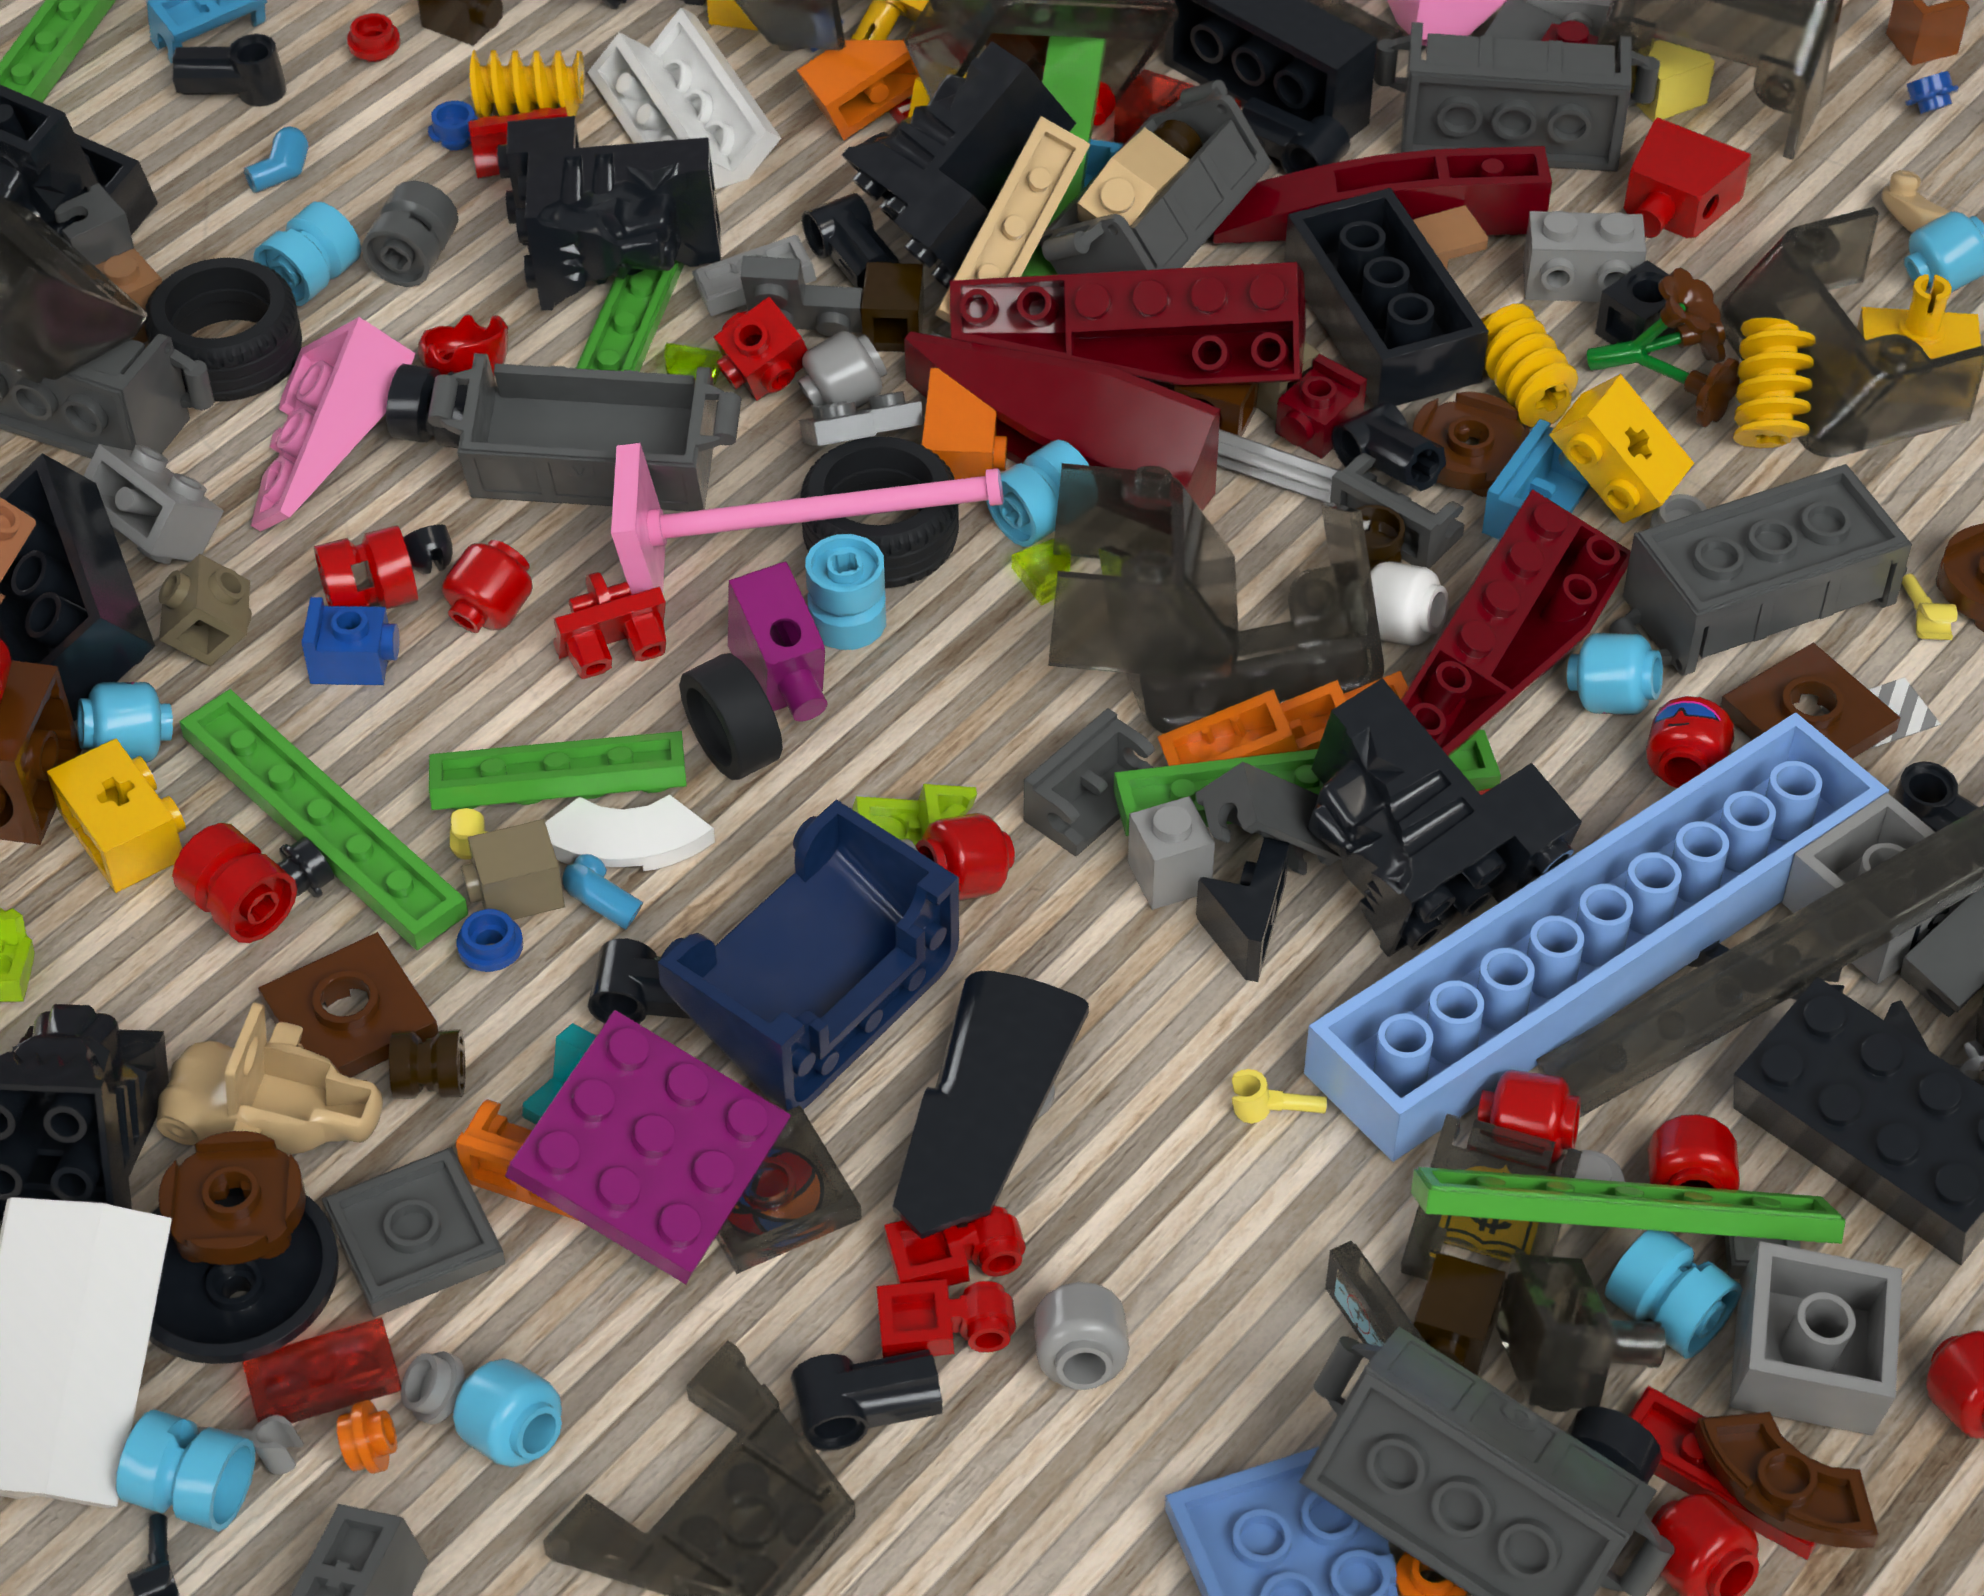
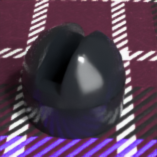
M439 524L423 527L403 537L412 568L423 574H430L432 561L439 571L444 570L450 564L453 548L446 525Z

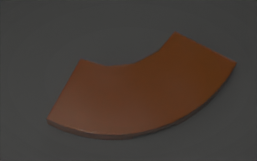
M1770 1412L1698 1418L1694 1432L1707 1464L1726 1490L1750 1512L1779 1530L1814 1543L1843 1548H1874L1878 1538V1531L1860 1469L1830 1467L1807 1457L1781 1435Z

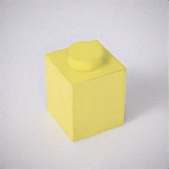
M1685 31L1632 49L1636 53L1643 56H1652L1660 61L1654 101L1649 104H1636L1652 122L1657 117L1666 119L1707 104L1715 61ZM1632 65L1631 93L1634 91L1638 67L1636 65Z

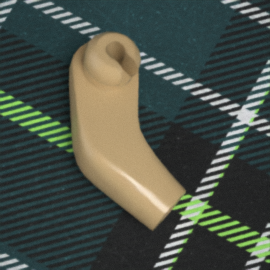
M1898 170L1891 175L1890 186L1883 188L1882 200L1896 220L1910 233L1951 212L1930 202L1917 192L1921 180L1916 173Z

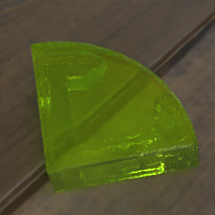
M666 343L664 350L666 374L693 375L696 380L698 367H710L715 386L720 374L716 361L722 357L720 351Z
M1063 534L1012 554L1011 568L1041 606L1056 598L1064 590L1070 579V563L1072 564L1070 544Z

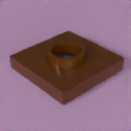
M1814 642L1723 695L1720 705L1728 713L1732 722L1752 740L1796 712L1852 759L1897 732L1901 719L1898 714ZM1801 694H1811L1819 696L1817 705L1825 707L1830 713L1822 716H1812L1799 711L1793 704L1800 702Z
M378 932L258 987L261 1002L265 1005L274 1023L286 1022L301 1026L303 1032L300 1044H302L303 1048L328 1058L340 1074L349 1078L389 1059L390 1038L393 1031H414L422 1039V1043L426 1041L427 1037H434L439 1032L434 1016ZM349 989H360L367 992L369 1000L362 1010L349 1016H335L328 1013L322 1007L323 1003L328 1008L337 1000L351 997Z

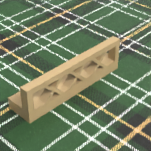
M1041 116L1035 124L953 280L1021 277L1091 144ZM949 287L935 315L951 324Z

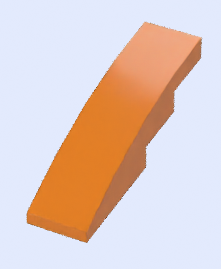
M1398 671L1383 679L1401 700L1408 685L1402 672ZM1335 680L1282 703H1279L1276 693L1272 689L1157 737L1169 766L1318 749L1331 710L1379 680L1347 693H1343L1338 680Z

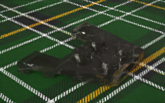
M728 1340L687 1384L689 1401L735 1431L737 1435L648 1533H643L586 1493L543 1540L547 1557L561 1564L666 1596H788L856 1518L855 1502L804 1435L799 1436L782 1414L778 1400L765 1383L761 1385L746 1366V1359L738 1347Z

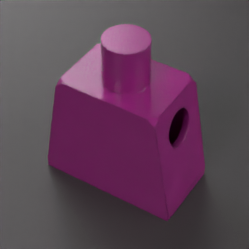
M787 561L729 580L728 648L731 654L740 659L754 674L764 690L773 711L788 707L794 720L799 722L808 721L819 716L828 705L822 692L825 647Z

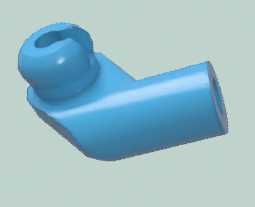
M291 126L282 128L273 138L270 157L244 168L246 180L254 193L296 178L301 174L309 149L307 138L301 130Z
M591 854L579 855L573 864L567 865L563 872V886L565 890L578 901L627 930L640 911L643 902L605 879L604 876L607 870L604 863L598 857Z

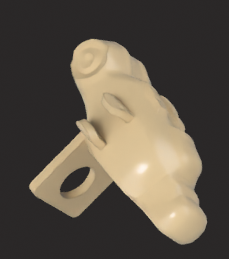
M254 1002L234 1048L215 1041L195 1043L188 1046L172 1064L170 1081L158 1098L157 1128L165 1137L184 1145H194L208 1136L223 1132H256L275 1140L276 1148L286 1154H299L315 1149L325 1142L348 1140L360 1143L366 1141L378 1125L382 1112L383 1097L378 1087L367 1080H358L340 1074L328 1058L304 1049L302 1044H300L303 1032L301 1026L278 1022L269 1043H267L265 1005Z

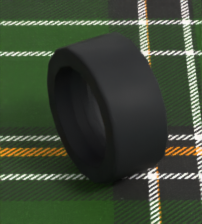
M731 653L721 654L682 674L679 687L687 719L706 755L722 774L731 780H739L779 760L783 746L776 715L754 674L740 659Z

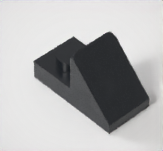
M1264 837L1257 862H1245L1240 884L1207 877H1200L1198 880L1197 919L1245 980L1258 982L1286 885L1290 843Z

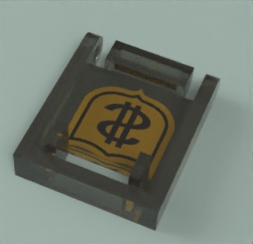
M1447 1113L1430 1168L1576 1178L1583 1151L1568 1148L1562 1162L1561 1175L1549 1172L1556 1142L1474 1119L1467 1149L1454 1146L1460 1134L1461 1117ZM1418 1205L1401 1261V1273L1428 1280L1437 1252L1444 1254L1446 1244L1512 1263L1508 1279H1505L1501 1302L1538 1312L1563 1224L1426 1214L1421 1206Z

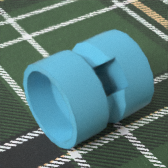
M314 201L287 222L285 231H276L255 249L253 258L254 262L265 265L279 273L291 288L296 306H302L328 285L330 279L338 277L360 258L362 250L360 240L345 216L324 202Z
M1058 439L1051 441L1027 456L1023 464H1015L1000 473L1003 505L990 506L989 500L986 502L990 514L1004 535L1015 544L1028 547L1057 529L1056 521L1060 523L1069 522L1093 507L1098 500V486L1095 475L1080 452L1068 442Z
M837 534L820 540L808 552L805 558L808 609L825 646L839 650H856L868 646L882 635L886 627L884 555L878 545L865 537L854 534Z
M1647 1230L1622 1256L1606 1284L1604 1294L1609 1301L1635 1321L1642 1322L1652 1319V1332L1657 1338L1683 1358H1692L1713 1340L1733 1313L1741 1296V1284L1710 1261L1698 1266L1693 1263V1248L1672 1232Z
M153 1409L145 1413L135 1424L126 1441L117 1470L116 1491L120 1500L162 1514L173 1505L176 1518L220 1532L233 1521L246 1498L255 1467V1448L253 1442L247 1438L212 1427L199 1433L196 1423Z

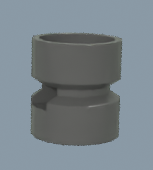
M413 180L402 182L396 186L383 206L380 216L376 218L365 236L361 246L363 258L369 268L380 278L394 285L411 287L418 286L424 282L458 224V212L452 200L440 189L429 183Z

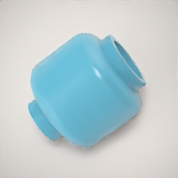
M1952 211L1914 231L1909 238L1910 255L1904 258L1906 270L1912 281L1914 282L1919 276L1929 274L1928 286L1932 288L1934 275H1939L1951 284L1952 293L1983 276L1984 224L1975 216L1968 218L1963 213Z
M1595 633L1584 641L1579 654H1571L1567 665L1568 688L1570 691H1578L1582 706L1591 713L1637 715L1646 709L1650 700H1657L1661 693L1663 680L1662 656L1658 650L1651 649L1649 641L1642 635Z
M146 682L98 683L91 689L88 698H82L78 701L77 733L79 746L81 749L92 750L117 738L131 759L141 756L146 763L151 762L159 752L160 741H171L173 716L170 703L160 704L156 690Z
M499 1359L484 1364L464 1380L456 1397L453 1420L456 1432L466 1444L496 1464L513 1468L542 1457L553 1447L561 1431L562 1406L560 1395L550 1382L520 1363Z

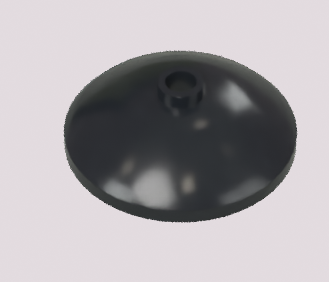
M242 1188L229 1189L226 1199L215 1200V1204L223 1205V1207H232L239 1205L247 1198L244 1197ZM306 1195L302 1219L291 1233L292 1240L286 1251L275 1258H258L241 1264L217 1265L206 1262H190L180 1255L176 1243L169 1235L149 1341L161 1350L184 1360L207 1364H228L258 1358L294 1340L321 1314L332 1295L338 1276L339 1253L337 1243L325 1213ZM159 1206L151 1214L162 1216ZM247 1291L246 1294L240 1297L229 1298L236 1292Z

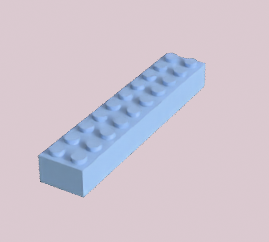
M1795 712L1310 1024L1308 1028L1304 1074L1394 1162L1478 1106L1482 1091L1495 1092L1497 1082L1503 1073L1508 1070L1530 1071L1699 957L1700 951L1720 940L1719 943L1723 942L1781 903L1794 854L1885 793H1888L1889 789Z

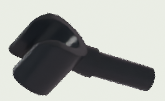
M160 1513L153 1514L149 1518V1554L147 1556L150 1566L127 1575L134 1596H179L167 1553V1517Z

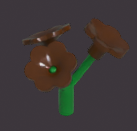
M1676 268L1669 276L1662 278L1658 284L1659 291L1666 300L1665 307L1660 311L1661 318L1633 341L1588 349L1587 362L1591 371L1638 363L1684 384L1685 391L1697 396L1695 407L1698 410L1696 423L1706 428L1712 421L1718 422L1724 416L1729 401L1736 393L1740 378L1737 376L1739 361L1728 358L1723 364L1720 363L1726 357L1723 345L1726 336L1720 320V310L1713 302L1714 295L1711 288L1704 281L1694 279L1687 270ZM1668 327L1675 328L1674 333L1658 337ZM1699 343L1704 357L1708 361L1713 360L1717 364L1712 368L1709 375L1697 370L1688 373L1650 356L1648 353L1677 344L1682 349Z

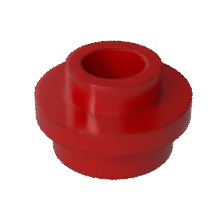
M377 13L365 14L356 18L352 22L350 32L347 35L348 49L351 54L370 62H378L388 58L398 50L401 43L399 31L392 24L390 18Z

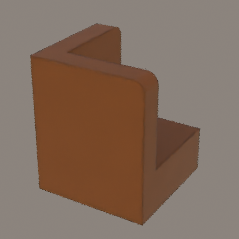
M1893 0L1886 35L1911 66L1957 55L1970 6L1965 0H1951L1927 6L1923 0Z

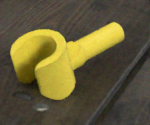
M1913 574L1903 576L1901 584L1917 611L1916 635L1918 638L1952 640L1951 622L1957 621L1956 605L1932 603V600L1926 595Z
M457 809L451 814L450 848L458 858L464 860L471 859L468 837L487 833L485 831L484 816L474 809Z
M1252 1069L1240 1070L1232 1076L1234 1092L1239 1095L1232 1097L1233 1109L1236 1116L1245 1123L1253 1124L1262 1121L1270 1113V1110L1326 1112L1327 1097L1268 1090L1264 1075Z

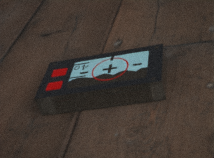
M1350 1240L1330 1250L1325 1289L1363 1343L1382 1347L1398 1326L1426 1343L1356 1243L1353 1244Z

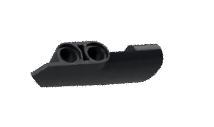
M996 971L974 972L965 979L936 1088L927 1087L924 1092L893 1202V1211L921 1239L954 1225L991 1214L1048 1094L1089 1014V1004L1085 999L1043 982Z

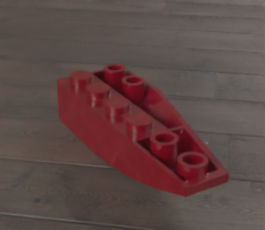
M1545 146L1430 149L1383 154L1321 165L1257 182L1212 233L1213 243L1240 244L1246 242L1286 241L1288 214L1387 188L1393 190L1412 219L1466 205L1486 235L1527 234L1530 211L1548 212L1552 179Z
M1298 262L952 280L950 281L951 339L1113 367L1140 378L1183 387L1301 381L1306 335L1305 277Z
M911 331L904 338L906 381L927 399L930 368H939L950 378L996 411V436H1007V458L1012 462L1023 464L1027 456L1051 441L1059 439L1068 442L1085 458L1095 475L1098 486V500L1096 504L1181 538L1184 537L1215 495L1220 425L1219 408L1113 367Z
M1533 489L1504 530L1401 698V701L1448 757L1587 637L1628 568L1631 553L1629 549Z

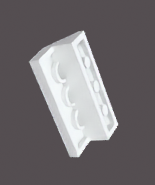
M683 8L677 11L650 47L619 32L587 72L633 143L709 137L715 189L748 180L781 139L697 16Z
M13 1197L7 1199L0 1231V1496L19 1500L41 1496L102 1508L117 1507L119 1496L116 1491V1475L121 1454L132 1430L172 1218L105 1203Z

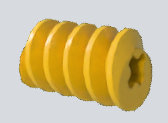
M475 50L471 54L470 91L479 118L491 116L494 104L500 117L512 115L515 105H517L518 111L521 114L535 110L537 104L539 109L549 107L555 109L560 105V108H566L567 117H576L580 104H583L584 60L582 51L576 52L572 66H566L561 51L555 50L550 66H545L539 50H534L529 66H523L518 50H512L508 66H502L496 50L490 51L486 66L480 65Z
M1511 304L1481 318V321L1489 331L1484 368L1489 378L1495 382L1499 392L1505 396L1507 402L1519 412L1518 418L1521 423L1528 427H1534L1539 419L1554 424L1565 414L1571 404V394L1575 390L1579 378L1575 368L1568 364L1565 354L1557 349L1554 339L1546 334L1544 325L1536 320L1534 312L1529 306L1525 304Z
M1762 317L1744 321L1741 325V331L1746 338L1740 343L1739 353L1745 360L1740 362L1737 371L1740 380L1743 382L1738 385L1736 390V398L1742 405L1738 406L1734 413V419L1737 425L1741 427L1735 430L1733 439L1736 443L1745 447H1781L1790 443L1792 438L1806 436L1809 433L1810 427L1806 423L1793 420V416L1806 414L1811 410V404L1806 400L1795 398V393L1810 391L1813 382L1809 378L1796 375V371L1807 370L1814 366V359L1809 355L1798 353V349L1813 346L1816 337L1811 333L1799 330L1797 325L1779 318Z

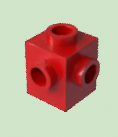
M770 296L748 312L743 311L732 316L723 325L722 330L713 336L723 356L716 361L718 368L735 390L744 384L756 401L767 393H776L784 389L793 380L795 373L803 368L802 358L804 353L808 351L802 336Z

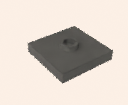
M452 1147L322 1198L325 1213L373 1318L506 1264L503 1249Z

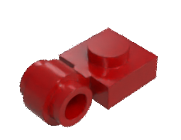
M994 1206L991 1214L986 1217L968 1221L967 1227L957 1228V1225H954L923 1239L903 1220L884 1224L886 1243L898 1284L947 1279L948 1286L970 1281L968 1260H972L974 1265L981 1268L983 1273L988 1276L1007 1275L1021 1265L1022 1255L1026 1249L1017 1218L1000 1206Z
M947 1279L876 1286L883 1358L929 1349L933 1356L955 1354L953 1333L959 1332L962 1338L968 1341L971 1349L984 1353L995 1352L1009 1344L1010 1336L1016 1330L1013 1299L1005 1292L1004 1287L997 1282L980 1281L973 1283L963 1291V1295H960L958 1299H949Z

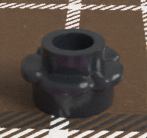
M302 837L291 846L288 844L282 845L279 848V852L283 860L277 864L295 879L297 886L296 896H300L307 890L313 897L319 898L322 896L323 893L320 888L334 879V873L321 852L306 837Z

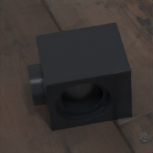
M1647 260L1604 289L1601 294L1595 334L1610 344L1633 341L1661 318L1660 311L1665 307L1666 300L1661 295L1658 284L1662 278L1670 274ZM1668 327L1658 337L1674 333L1675 328Z

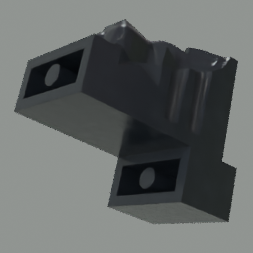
M992 41L978 58L975 57L970 63L966 78L955 74L946 75L928 105L915 107L913 116L902 120L890 135L886 132L876 134L855 147H848L842 156L857 171L852 181L874 200L878 201L880 197L884 199L878 206L879 209L910 238L904 247L926 267L931 268L935 264L937 267L932 271L931 275L948 290L950 281L954 279L1039 118L1042 116L1068 132L1076 125V122L1027 64Z
M0 85V285L53 309L77 280L69 245L64 239L62 230L72 223L86 218L84 215H77L68 221L58 223L54 213L57 207L88 192V187L99 183L126 213L132 235L158 202L138 160L74 133L65 112Z
M575 116L508 121L507 144H500L497 147L499 172L501 178L511 179L512 190L506 191L509 224H516L518 239L522 246L528 245L530 255L524 256L526 284L528 289L537 288L541 311L553 310L565 298L575 295L586 287L587 281H594L600 285L607 283V279L611 275L624 279L627 274L629 276L642 272L644 269L669 271L674 267L675 260L690 267L721 261V226L709 137L580 148Z
M1383 678L1331 710L1311 768L1323 783V787L1319 792L1317 804L1313 809L1308 829L1342 858L1343 872L1349 881L1365 896L1360 900L1359 905L1380 940V948L1388 957L1406 945H1409L1412 950L1421 948L1442 930L1443 924L1441 922L1459 911L1463 917H1466L1482 907L1491 896L1500 903L1570 858L1574 852L1570 845L1582 823L1533 763H1530L1483 795H1480Z
M54 1004L51 1011L38 1015L34 1026H29L25 1036L20 1039L18 1045L13 1047L12 1052L0 1055V1231L6 1202L11 1197L105 1203L132 1209L129 1176L157 1118L159 1095L169 1083L164 1031L119 1029L118 1022L113 1016L105 1013H95L90 1005Z

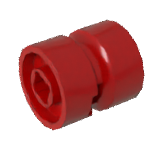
M398 525L365 533L362 543L354 545L348 538L314 546L316 563L328 606L370 607L371 604L378 603L381 607H386L387 610L418 602V592L412 565ZM364 562L370 586L357 588L351 565Z
M218 823L206 827L194 835L182 848L174 863L172 877L175 887L204 912H211L213 921L239 943H252L263 939L276 930L286 919L295 903L297 894L295 879L266 854H261V850L232 824Z

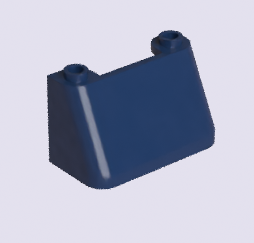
M837 799L817 817L808 818L796 832L793 840L795 873L717 945H714V942L706 936L694 933L686 938L674 940L666 948L660 961H658L662 989L769 1100L791 1114L801 1112L809 1106L940 979L953 961L959 945V877Z

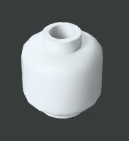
M1390 561L1379 563L1369 572L1366 579H1361L1358 582L1353 595V609L1357 615H1360L1363 630L1370 637L1381 641L1410 646L1423 644L1432 634H1436L1442 629L1448 613L1449 598L1446 588L1440 584L1438 576L1432 570L1421 566Z

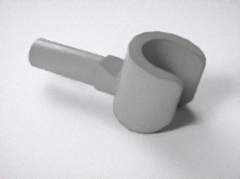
M280 1415L265 1418L254 1429L231 1430L215 1428L251 1440L255 1452L267 1470L277 1475L288 1473L296 1466L287 1448L303 1447L304 1445L293 1425L284 1416ZM198 1427L199 1433L207 1429V1427Z

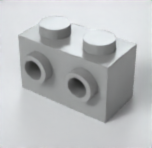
M1530 211L1523 256L1525 300L1600 302L1604 289L1645 262L1647 251L1643 214Z
M99 444L84 473V477L97 484L113 530L122 533L138 546L137 549L143 555L159 563L170 564L172 559L191 562L196 556L203 554L224 510L204 496L207 489L190 477L171 472L166 468L168 459L151 448L135 445L133 451Z

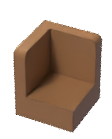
M1466 205L1412 219L1446 269L1448 268L1449 259L1487 249L1488 236Z

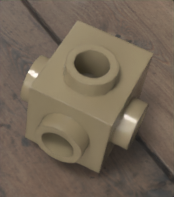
M202 554L196 556L181 571H173L165 579L159 592V602L162 603L159 640L208 666L213 665L247 635V628L252 617V611L249 608L250 580Z

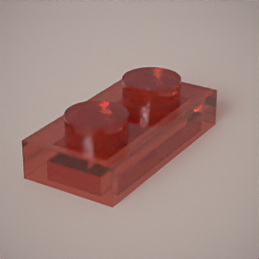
M382 1317L288 1344L269 1354L242 1361L258 1423L274 1415L284 1416L290 1423H295L352 1406L357 1402L372 1400L401 1391L399 1374Z

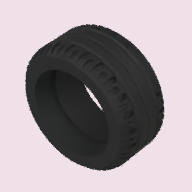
M214 258L190 264L162 281L156 287V290L152 292L146 304L144 326L148 343L158 334L171 337L174 349L192 360L205 362L214 401L240 400L271 388L291 371L302 347L300 321L291 288L279 273L265 265L250 260ZM243 320L256 323L251 328L228 337L210 339L191 336L208 325L222 321ZM181 369L185 391L188 393L184 371Z
M867 437L844 443L822 455L807 472L800 498L955 480L945 461L922 445L895 437ZM958 504L918 509L920 512L904 521L887 525L862 524L847 518L803 522V539L809 552L811 547L820 540L833 535L854 534L865 537L878 545L884 555L885 588L905 586L931 575L933 571L939 569V566L943 565L946 559L949 558L958 537Z

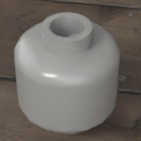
M843 330L804 353L802 366L806 375L797 381L812 407L847 401V403L855 402V407L858 409L870 402L869 397L881 394V378L887 375V370L875 347L865 334L857 338L849 331Z
M1075 1282L1065 1284L1047 1293L1037 1306L1034 1318L1036 1355L1041 1370L1052 1381L1073 1389L1087 1390L1096 1388L1115 1378L1125 1367L1130 1350L1126 1315L1122 1302L1111 1290L1095 1283Z

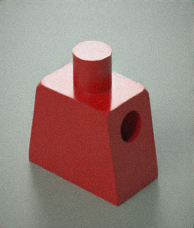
M1657 117L1631 167L1624 210L1627 214H1643L1644 231L1647 238L1658 236L1663 229L1685 238H1696L1743 198L1752 154Z

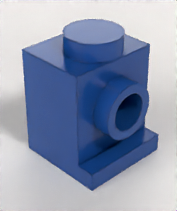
M310 597L302 637V647L310 684L384 685L388 660L396 661L398 659L400 642L398 625L389 624L386 607L324 606L323 597Z

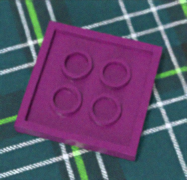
M614 1010L510 1162L505 1177L686 1285L782 1134L791 1115Z

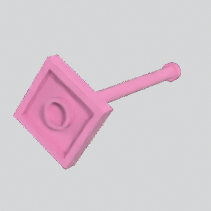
M641 443L618 445L616 447L611 535L631 594L633 595L656 587H660L663 593L665 546L669 538L989 500L990 506L1003 505L1000 470L996 468L986 470V476L664 514L657 498Z

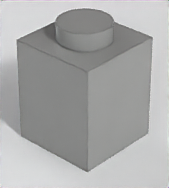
M1184 797L1130 813L1128 864L1151 909L1196 897L1200 877L1213 879L1215 842L1191 797Z

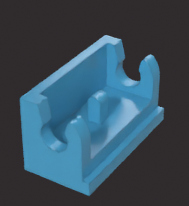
M148 0L150 40L158 50L167 46L169 61L173 63L172 58L176 47H182L183 42L249 13H251L250 19L253 27L264 23L266 20L265 3H267V0Z
M1539 419L1489 488L1482 533L1499 540L1532 489L1572 513L1591 485L1577 468L1565 458L1562 450L1549 436L1554 429L1550 427V422Z

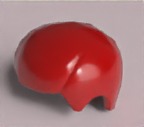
M467 314L455 327L439 326L425 330L418 343V356L423 367L438 369L441 375H447L450 371L461 372L472 369L474 353L487 354L494 375L495 363L504 364L506 361L508 326L500 316L494 315L490 319V324L487 328L481 327L474 321L471 315Z

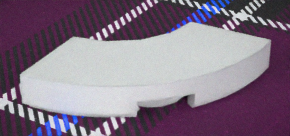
M670 794L648 806L625 810L600 807L579 796L545 822L556 859L568 865L573 864L579 855L591 854L598 857L605 867L642 866L643 871H649L686 860L715 843L714 828Z

